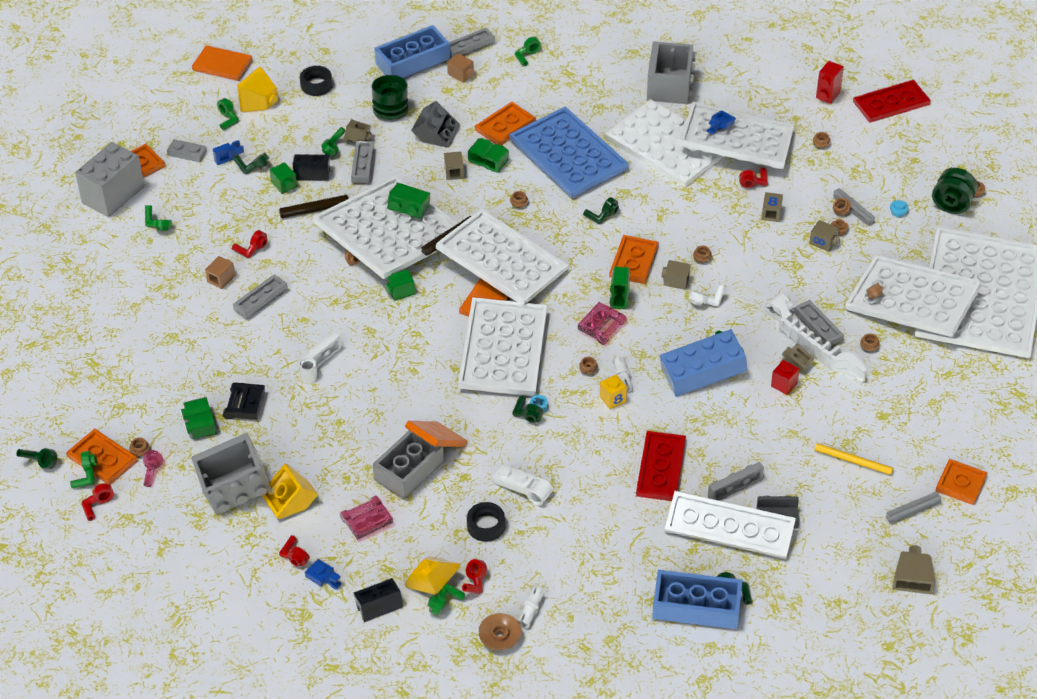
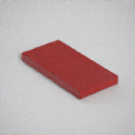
M914 79L853 97V103L869 123L928 106L931 102Z
M654 431L646 432L636 497L672 501L674 492L678 491L686 435Z

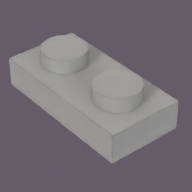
M173 139L167 149V155L201 162L207 150L204 145Z

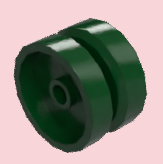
M948 168L941 173L933 188V202L944 212L961 214L972 203V199L978 189L977 181L971 173L964 169Z

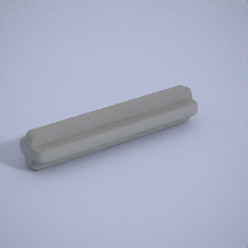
M838 188L833 192L834 198L849 200L851 204L850 211L867 225L874 222L875 216L842 189Z
M934 492L890 510L886 513V519L889 523H893L937 505L941 502V496L938 492Z

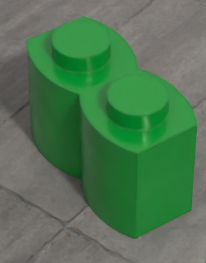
M478 138L468 150V160L475 165L484 166L490 171L499 172L509 160V150L504 146L493 144L487 139Z
M615 266L612 270L610 285V306L612 309H626L628 306L631 274L628 267Z
M207 397L183 402L184 408L181 409L183 420H188L185 423L187 434H192L193 439L216 434L215 423Z

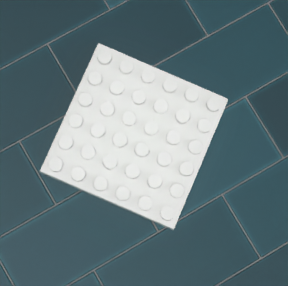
M397 176L313 216V223L383 279L428 257L422 254V246L458 224L431 202L421 219L388 209V194L398 182L408 185Z

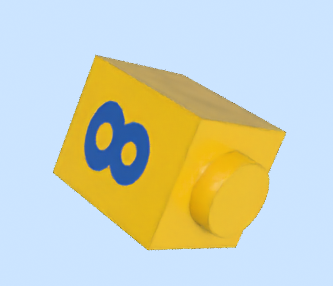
M617 374L600 381V398L609 410L626 403L627 386Z

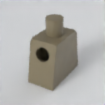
M912 545L909 547V552L903 551L900 554L892 590L932 595L935 576L931 556L929 554H922L920 546Z

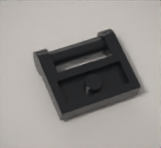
M232 383L230 387L231 394L227 408L223 411V417L226 419H233L235 417L257 420L265 394V385ZM243 392L239 408H235L238 394Z

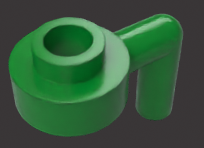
M529 37L524 42L523 47L515 51V56L522 66L528 65V61L523 54L537 53L541 48V42L537 37Z
M223 98L217 101L220 113L230 118L221 123L220 128L225 130L238 123L239 118L233 112L234 106L231 100Z
M340 127L330 139H326L321 144L322 152L325 155L334 157L339 152V148L335 143L345 133L343 127Z
M145 205V225L147 227H157V231H168V227H172V220H152V205Z
M90 450L81 452V463L86 472V478L70 481L72 489L95 483L94 469L98 462L96 454H92Z
M446 583L436 596L432 595L427 604L430 607L429 612L436 616L439 614L446 602L447 593L461 601L466 593Z

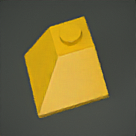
M258 67L237 85L241 112L268 110L278 101L277 87L261 67Z
M284 463L270 481L272 491L262 497L276 518L281 519L306 510L318 493L309 481L288 464Z
M429 556L418 564L404 585L406 588L437 595L461 566L459 563Z

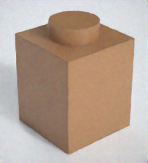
M457 53L447 61L448 75L464 83L474 75V61Z
M218 256L205 269L207 282L223 289L235 276L234 263L229 259Z

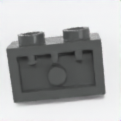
M768 495L757 497V510L796 518L794 529H799V497Z

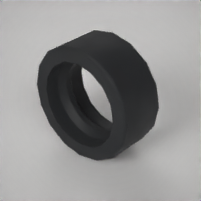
M314 65L305 68L300 73V87L305 94L321 96L332 89V74L326 67ZM314 78L324 79L320 83L307 82Z
M480 502L469 509L466 517L467 531L471 537L478 541L488 542L498 539L504 533L506 527L505 512L500 506L491 502ZM486 515L493 516L498 520V523L491 528H481L474 524L478 517Z

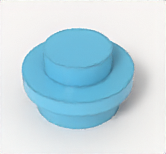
M896 200L890 205V210L894 216L902 217L908 212V204L904 201Z

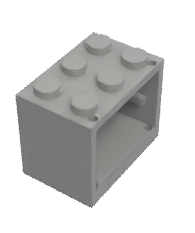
M653 41L648 70L647 101L651 99L655 102L688 104V97H692L693 89L690 86H693V75H695V63L692 62L696 61V52H693V44Z
M114 142L108 144L75 172L82 204L106 217H110L145 187L139 155Z
M244 433L191 457L203 493L216 515L272 491L260 455L248 433Z

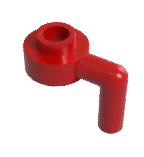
M760 168V178L752 170L741 172L739 174L740 185L745 188L753 187L756 184L766 186L768 184L766 168Z
M257 230L251 237L248 249L234 243L232 250L246 258H250L256 249L266 246L268 242L267 234Z
M98 484L92 491L93 495L81 502L88 521L95 519L91 507L93 503H106L114 497V491L110 484Z
M291 535L280 550L279 555L283 558H288L294 566H305L310 556L302 548L294 546L298 539Z
M472 559L468 562L466 575L474 581V585L464 583L462 585L464 592L475 594L483 592L482 579L487 573V565L483 560Z

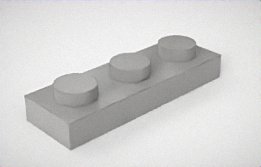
M485 27L449 42L450 57H454L457 53L463 55L495 42V36Z
M356 141L351 182L369 183L374 141Z
M274 274L233 304V308L242 316L248 318L288 288L287 283Z
M811 300L794 307V313L817 337L822 338L824 344L828 341L833 346L844 340V334Z
M758 462L748 465L741 471L731 473L724 479L714 481L709 485L708 499L719 501L763 480L764 466Z

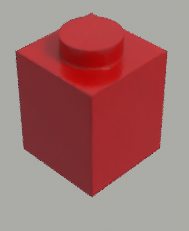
M782 360L772 372L771 387L788 395L798 384L800 368Z

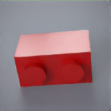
M829 60L823 66L818 76L817 99L830 104L841 92L844 66Z

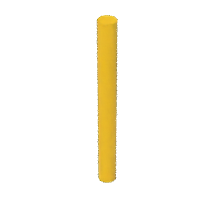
M816 443L814 448L815 451L891 475L893 472V467Z

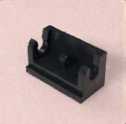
M294 154L292 166L293 172L296 174V180L329 181L330 155Z
M393 578L353 592L357 609L361 612L364 622L403 608L401 592Z

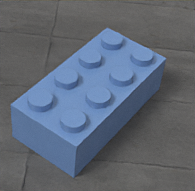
M434 25L374 48L375 63L385 75H397L402 78L451 59L450 43Z
M732 329L659 355L662 371L675 397L748 371L746 355Z
M658 570L652 619L737 629L742 580Z

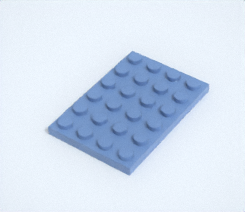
M563 107L509 134V139L572 198L629 169V163L567 107Z

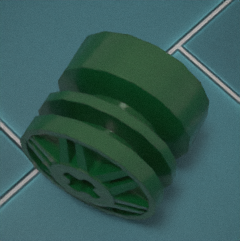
M383 75L376 78L371 85L373 113L377 117L386 120L399 119L406 115L409 109L407 81L397 75Z

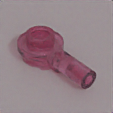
M156 450L146 452L143 457V464L147 468L143 483L145 487H151L154 471L163 463L162 455Z

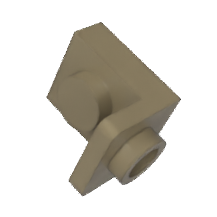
M798 343L792 348L787 347L782 353V360L788 361L800 368L799 371L801 373L814 360V357Z

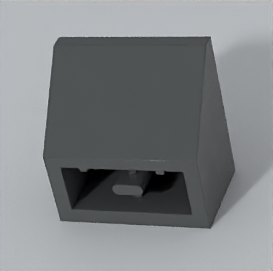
M434 101L422 109L411 131L423 143L448 147L460 123L437 101Z

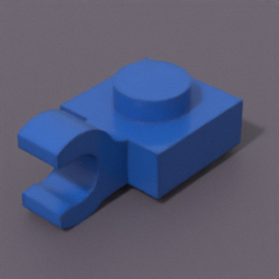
M721 110L712 115L708 123L711 127L707 129V132L714 135L719 128L726 129L733 125L736 118Z
M239 140L232 142L231 145L226 143L212 148L216 165L231 161L234 155L244 153V147L240 146Z
M317 559L305 571V577L319 586L327 583L337 590L342 585L338 581L341 578L340 575L335 573L333 567L320 559Z

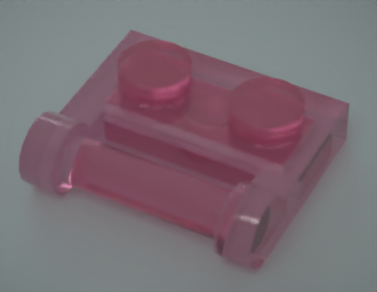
M598 302L579 322L578 330L597 339L600 344L605 345L620 325H624L627 318L615 309ZM611 318L614 319L613 323L604 332L600 331Z
M378 496L371 497L370 501L349 511L344 510L340 512L342 521L346 523L357 540L393 523V517Z

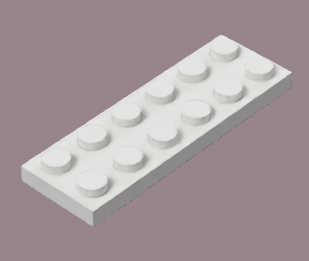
M675 491L665 532L787 559L796 518Z

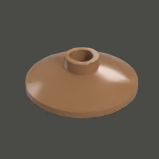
M492 614L486 617L479 626V638L490 649H509L517 644L521 637L519 622L508 614Z

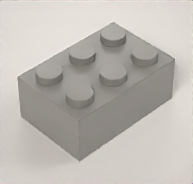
M408 431L373 463L374 479L405 499L444 462L443 447H435L413 432Z

